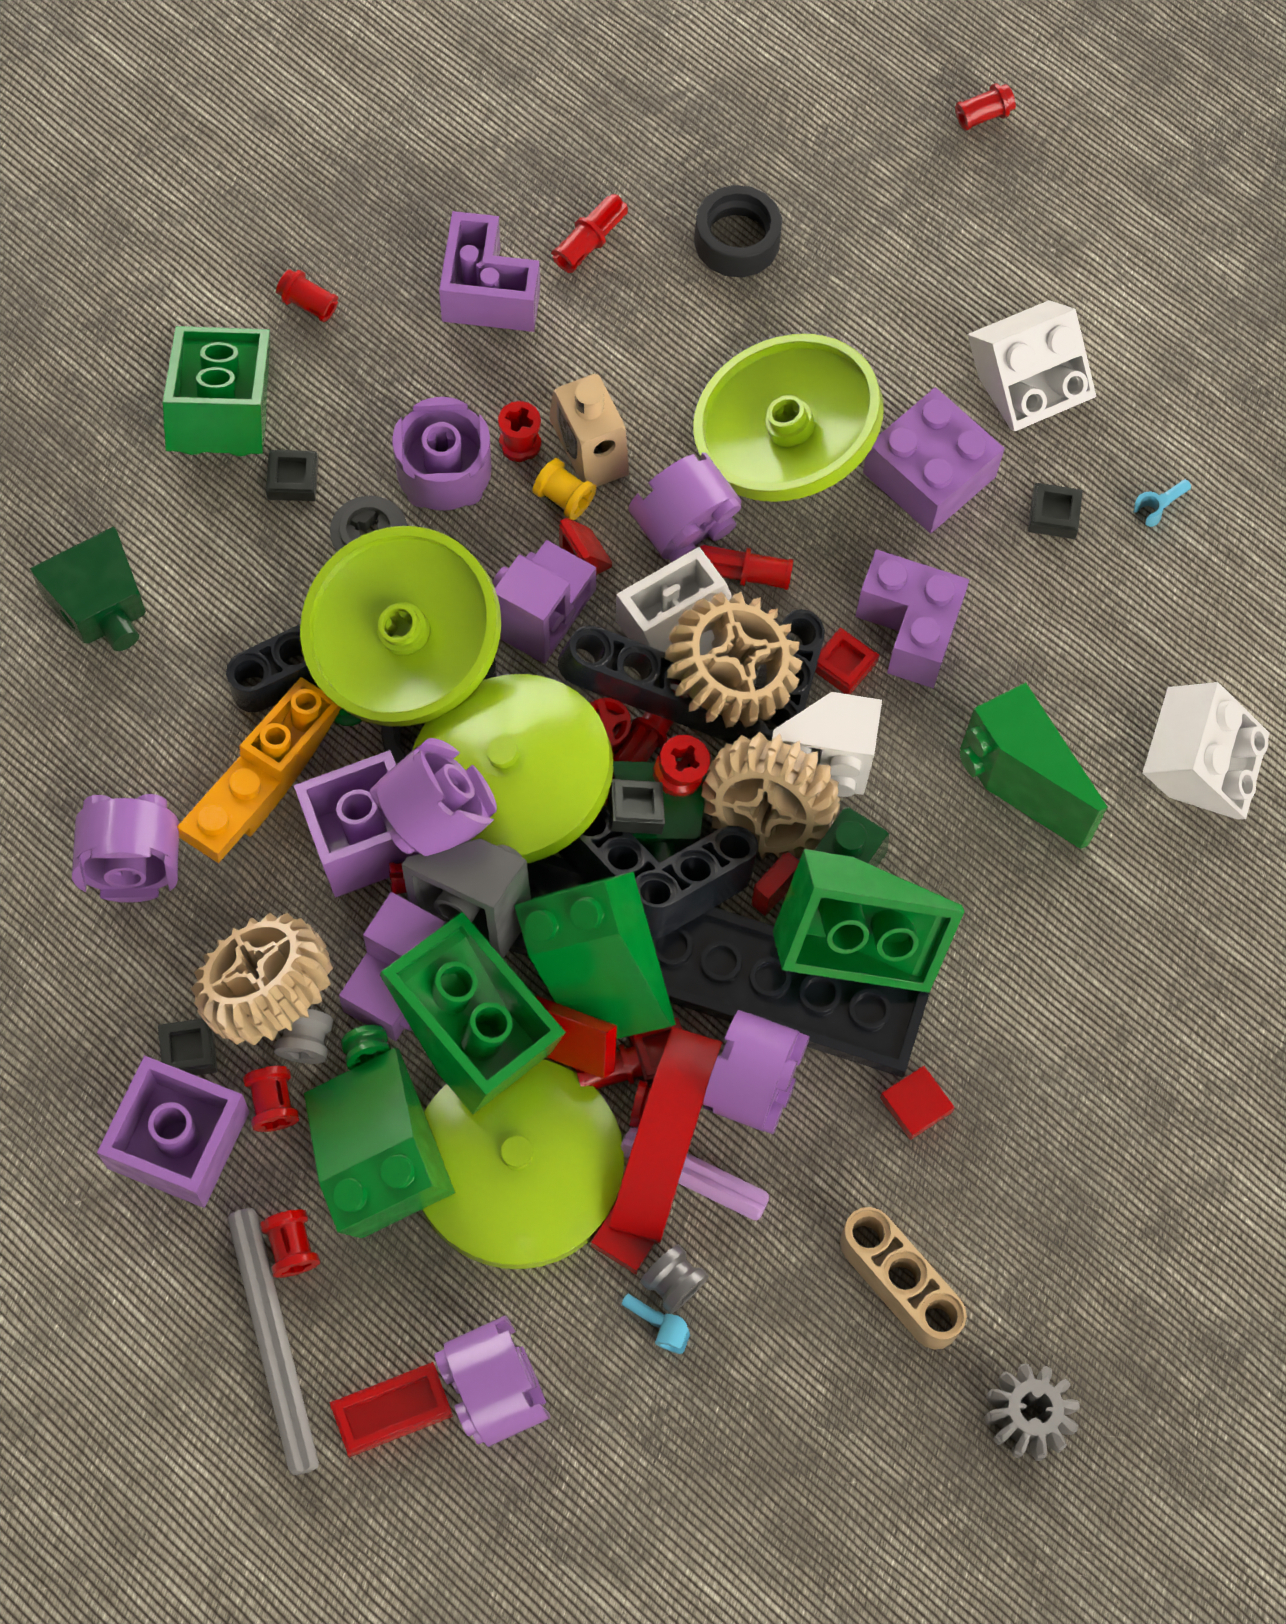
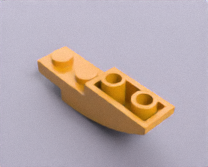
M300 677L239 745V758L177 826L179 838L219 864L244 834L251 837L277 806L315 753L341 708L327 697L321 689Z

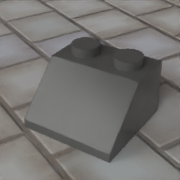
M481 838L461 843L429 856L417 854L407 857L402 864L408 901L446 923L463 912L497 953L504 958L521 933L514 905L531 899L526 859L522 858L516 850L509 846H496Z

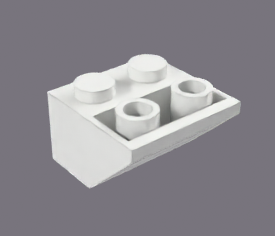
M1048 300L967 334L978 377L1012 431L1020 430L1096 397L1076 309Z
M697 547L616 594V622L629 639L666 652L672 644L668 640L669 634L675 626H678V619L685 610H692L694 604L703 598L710 602L712 597L720 592L725 595L728 601L732 595L722 576L701 548ZM712 630L701 634L700 655L708 654L713 648L711 643L715 638ZM670 684L671 688L676 691L678 685Z
M1218 682L1168 687L1143 774L1169 798L1234 819H1246L1251 798L1256 791V780L1263 755L1267 751L1269 732Z
M830 692L775 728L772 739L781 734L783 742L791 746L800 740L801 751L806 754L818 751L817 764L830 765V778L839 782L837 796L864 795L875 753L882 700Z

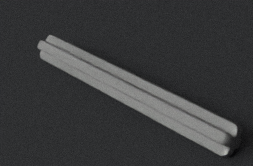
M253 1208L237 1210L229 1214L228 1223L288 1470L292 1475L309 1473L318 1468L319 1461L258 1215Z

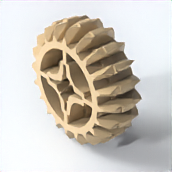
M722 592L715 594L710 602L705 598L700 599L694 604L692 610H685L678 619V626H675L669 634L668 640L672 644L666 650L665 659L674 664L668 669L667 678L681 680V683L676 688L675 696L689 694L693 699L689 704V712L697 710L700 706L707 710L706 723L713 722L718 715H722L726 728L733 727L738 719L745 728L752 726L758 718L762 721L768 720L775 714V709H782L790 700L789 693H792L798 686L799 679L795 675L801 669L803 661L793 655L799 650L800 642L786 639V636L791 631V624L779 626L775 622L778 608L772 609L768 613L760 610L761 597L753 599L749 605L745 604L742 592L734 594L729 601ZM712 630L715 638L711 643L713 648L708 654L700 655L701 634ZM766 664L767 678L765 686L755 691L753 680L756 678L755 670L760 665Z
M759 732L752 740L741 735L737 741H734L733 745L726 743L724 748L719 751L715 760H712L706 773L707 777L702 785L703 791L701 796L705 798L704 812L713 816L712 828L721 829L726 826H740L748 829L758 840V851L762 859L769 853H774L779 859L784 853L787 854V852L801 858L804 849L815 850L836 820L841 799L837 796L839 782L830 778V765L817 764L818 751L806 754L801 751L800 740L791 746L783 742L781 734H778L772 741H768Z
M269 913L261 922L250 918L246 927L240 930L233 927L232 935L226 940H216L217 949L212 953L203 955L206 965L194 972L198 981L191 990L195 995L194 1004L198 1008V1014L215 1034H219L222 1039H230L236 1045L246 1040L254 1046L263 1036L273 1041L278 1031L284 1028L292 1031L293 1023L300 1017L309 1018L308 1008L311 1005L321 1003L320 991L331 985L327 975L333 967L330 963L325 942L313 930L311 925L306 924L302 918L294 919L288 913L281 915L279 918Z

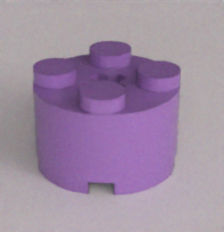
M434 397L422 400L412 406L413 411L406 415L403 420L401 417L396 423L392 437L397 479L409 502L416 507H426L434 510H453L479 502L483 496V491L489 483L492 469L490 434L486 421L480 414L478 416L468 409V404L455 398Z
M702 452L700 461L692 454L678 460L657 474L648 482L653 491L644 500L637 493L628 508L629 513L662 558L673 562L696 549L695 545L710 536L713 541H717L730 533L736 526V522L732 517L741 509V499L708 454Z
M429 738L425 740L370 789L372 799L383 810L393 827L390 831L393 842L406 854L418 851L424 856H429L471 841L494 820L490 817L497 811L494 795L481 773L474 765L465 770L454 759L460 752L450 744L439 739Z
M145 794L137 799H112L105 795L87 797L83 802V809L77 814L75 819L72 880L74 884L84 892H86L87 885L100 889L101 899L114 902L152 900L159 897V888L166 885L169 886V891H171L178 881L179 831L177 826L179 825V820L173 812L167 809V800L155 794Z
M738 1010L724 1038L727 1040L721 1056H717L704 1097V1109L757 1130L774 1134L782 1110L787 1107L796 1083V1078H793L796 1066H799L803 1059L810 1036L751 1013Z
M506 1315L445 1342L444 1350L434 1354L444 1381L447 1385L452 1383L456 1393H460L463 1402L455 1405V1410L468 1437L473 1435L478 1445L484 1442L488 1447L550 1419V1413L543 1407L546 1400L524 1347H515L511 1334L516 1331Z

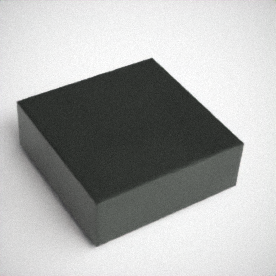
M269 450L266 483L267 500L316 501L317 451Z
M1035 482L1028 532L1076 539L1083 490Z
M612 779L609 790L611 831L662 834L665 825L662 782Z
M203 1019L158 1025L162 1063L195 1076L217 1072L214 1032Z

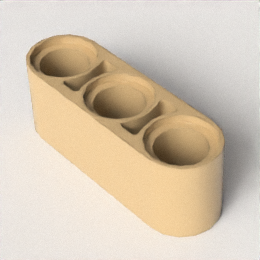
M872 1207L860 1208L854 1211L847 1219L840 1238V1247L845 1258L919 1343L924 1347L934 1350L944 1349L951 1345L964 1328L967 1318L966 1308L961 1299L885 1213ZM861 1226L870 1227L878 1234L880 1244L874 1248L862 1247L855 1241L852 1231ZM895 1267L908 1269L915 1277L916 1286L908 1290L897 1288L889 1279V1270ZM933 1308L945 1311L952 1322L951 1330L947 1332L933 1330L926 1321L925 1312Z

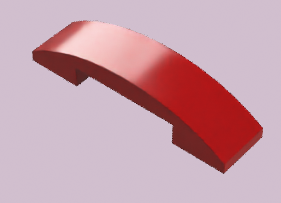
M672 1026L636 1133L609 1228L661 1244L675 1199L677 1186L702 1109L709 1079L721 1050L722 1041Z

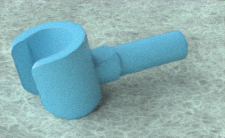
M1184 479L1165 493L1159 495L1151 491L1140 494L1136 499L1133 512L1136 513L1145 506L1154 508L1156 512L1151 513L1146 518L1145 525L1149 527L1156 526L1161 520L1163 509L1191 489L1190 482Z
M629 1293L624 1297L622 1301L624 1307L651 1325L660 1328L655 1341L656 1345L677 1354H682L685 1351L690 1331L683 1318L673 1314L664 1315L659 1311H655Z

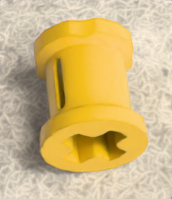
M554 458L540 471L532 491L540 498L548 497L564 509L565 517L575 520L583 514L592 502L597 489L596 485L591 481L582 482L564 469L565 463L562 460Z

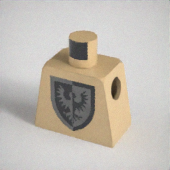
M592 374L553 390L549 419L579 479L582 482L591 481L598 487L629 475L626 429L601 377L598 374ZM600 443V452L603 453H593L595 447Z

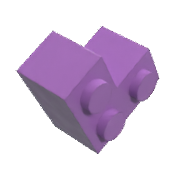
M452 211L439 288L442 322L534 332L540 297V261L499 256V216Z
M548 540L543 543L536 554L530 552L526 557L519 554L509 568L502 567L492 581L501 611L500 639L545 664L595 592L596 567Z
M876 549L861 589L855 617L899 631L890 659L888 674L934 688L970 579Z
M391 892L363 934L367 953L339 994L343 1012L366 1025L382 1026L386 1030L387 1037L394 1041H397L404 1028L411 1031L410 1025L380 977V973L445 925L446 922Z

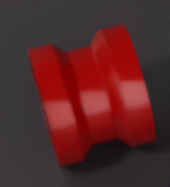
M599 698L590 704L598 713L607 732L612 754H615L631 733V715L626 706L620 701L612 698Z
M690 735L674 736L663 745L653 767L654 779L656 782H662L663 791L672 796L692 794L700 787L703 777L709 769L710 753L706 745L696 737Z

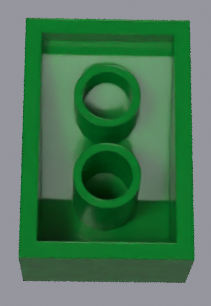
M175 326L162 402L166 451L182 452L189 455L202 452L230 453L235 456L263 454L266 429L270 329Z
M1025 682L975 707L960 747V758L966 771L972 777L977 776L986 790L1079 849L1088 846L1108 806L1028 684Z
M804 849L773 928V936L781 968L784 971L930 993L965 911L963 905L857 858Z
M634 872L545 894L514 905L528 956L557 1004L617 1025L616 1039L671 1027L676 1024Z
M463 912L380 973V977L436 1071L473 1115L550 1055L566 1033Z
M395 1047L304 1093L318 1181L337 1233L364 1238L455 1193L398 1048Z

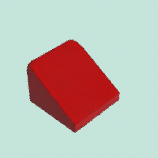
M568 518L560 521V548L595 566L596 575L612 567L611 559L590 528Z

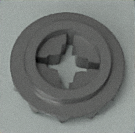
M361 496L346 502L337 510L330 524V537L336 552L349 542L360 537L359 529L367 531L371 525L374 526L376 520L377 530L387 527L407 526L403 512L393 502L378 496Z

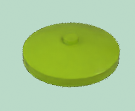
M790 334L775 337L755 344L734 356L708 382L699 398L694 414L693 434L695 444L700 456L702 452L708 454L737 495L753 500L770 502L804 498L821 492L844 479L868 455L876 442L883 421L882 393L875 373L868 361L848 344L835 338L816 334Z
M416 526L387 527L364 534L349 542L337 551L321 568L308 590L303 605L300 623L302 652L310 674L319 688L327 697L349 714L363 721L384 726L401 727L421 724L450 712L463 703L481 684L494 661L501 633V611L498 596L489 575L469 550L459 542L445 534L428 528Z
M510 674L483 680L477 689L459 706L439 718L426 722L413 746L414 750L429 738L439 739L450 744L460 752L454 759L465 770L471 765L476 767L494 795L497 811L490 817L494 820L472 840L481 838L496 846H509L516 850L522 858L526 859L527 863L553 855L580 837L601 811L612 783V748L598 713L581 694L571 687L554 679L538 675Z
M543 1059L474 1115L447 1084L434 1096L424 1111L455 1193L422 1209L431 1227L449 1246L474 1261L505 1269H530L557 1262L578 1251L592 1240L616 1203L624 1172V1152L621 1148L622 1136L617 1120L611 1108L595 1087L580 1086L577 1073L560 1064Z

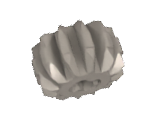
M1021 1364L1017 1373L1018 1380L1012 1374L1005 1371L998 1378L1002 1390L991 1389L987 1393L986 1400L999 1409L988 1412L984 1416L985 1422L991 1425L1002 1424L1003 1429L993 1438L997 1445L1004 1443L1009 1437L1015 1440L1012 1447L1013 1457L1020 1458L1026 1451L1028 1444L1036 1461L1043 1460L1046 1457L1047 1445L1052 1450L1060 1453L1067 1446L1062 1434L1073 1435L1078 1430V1424L1065 1415L1076 1412L1080 1408L1079 1401L1062 1399L1061 1395L1071 1386L1068 1380L1060 1381L1055 1387L1049 1384L1052 1377V1369L1050 1367L1044 1366L1037 1375V1379H1035L1029 1364ZM1037 1403L1043 1412L1037 1418L1035 1417L1027 1421L1021 1412L1026 1406L1029 1407Z

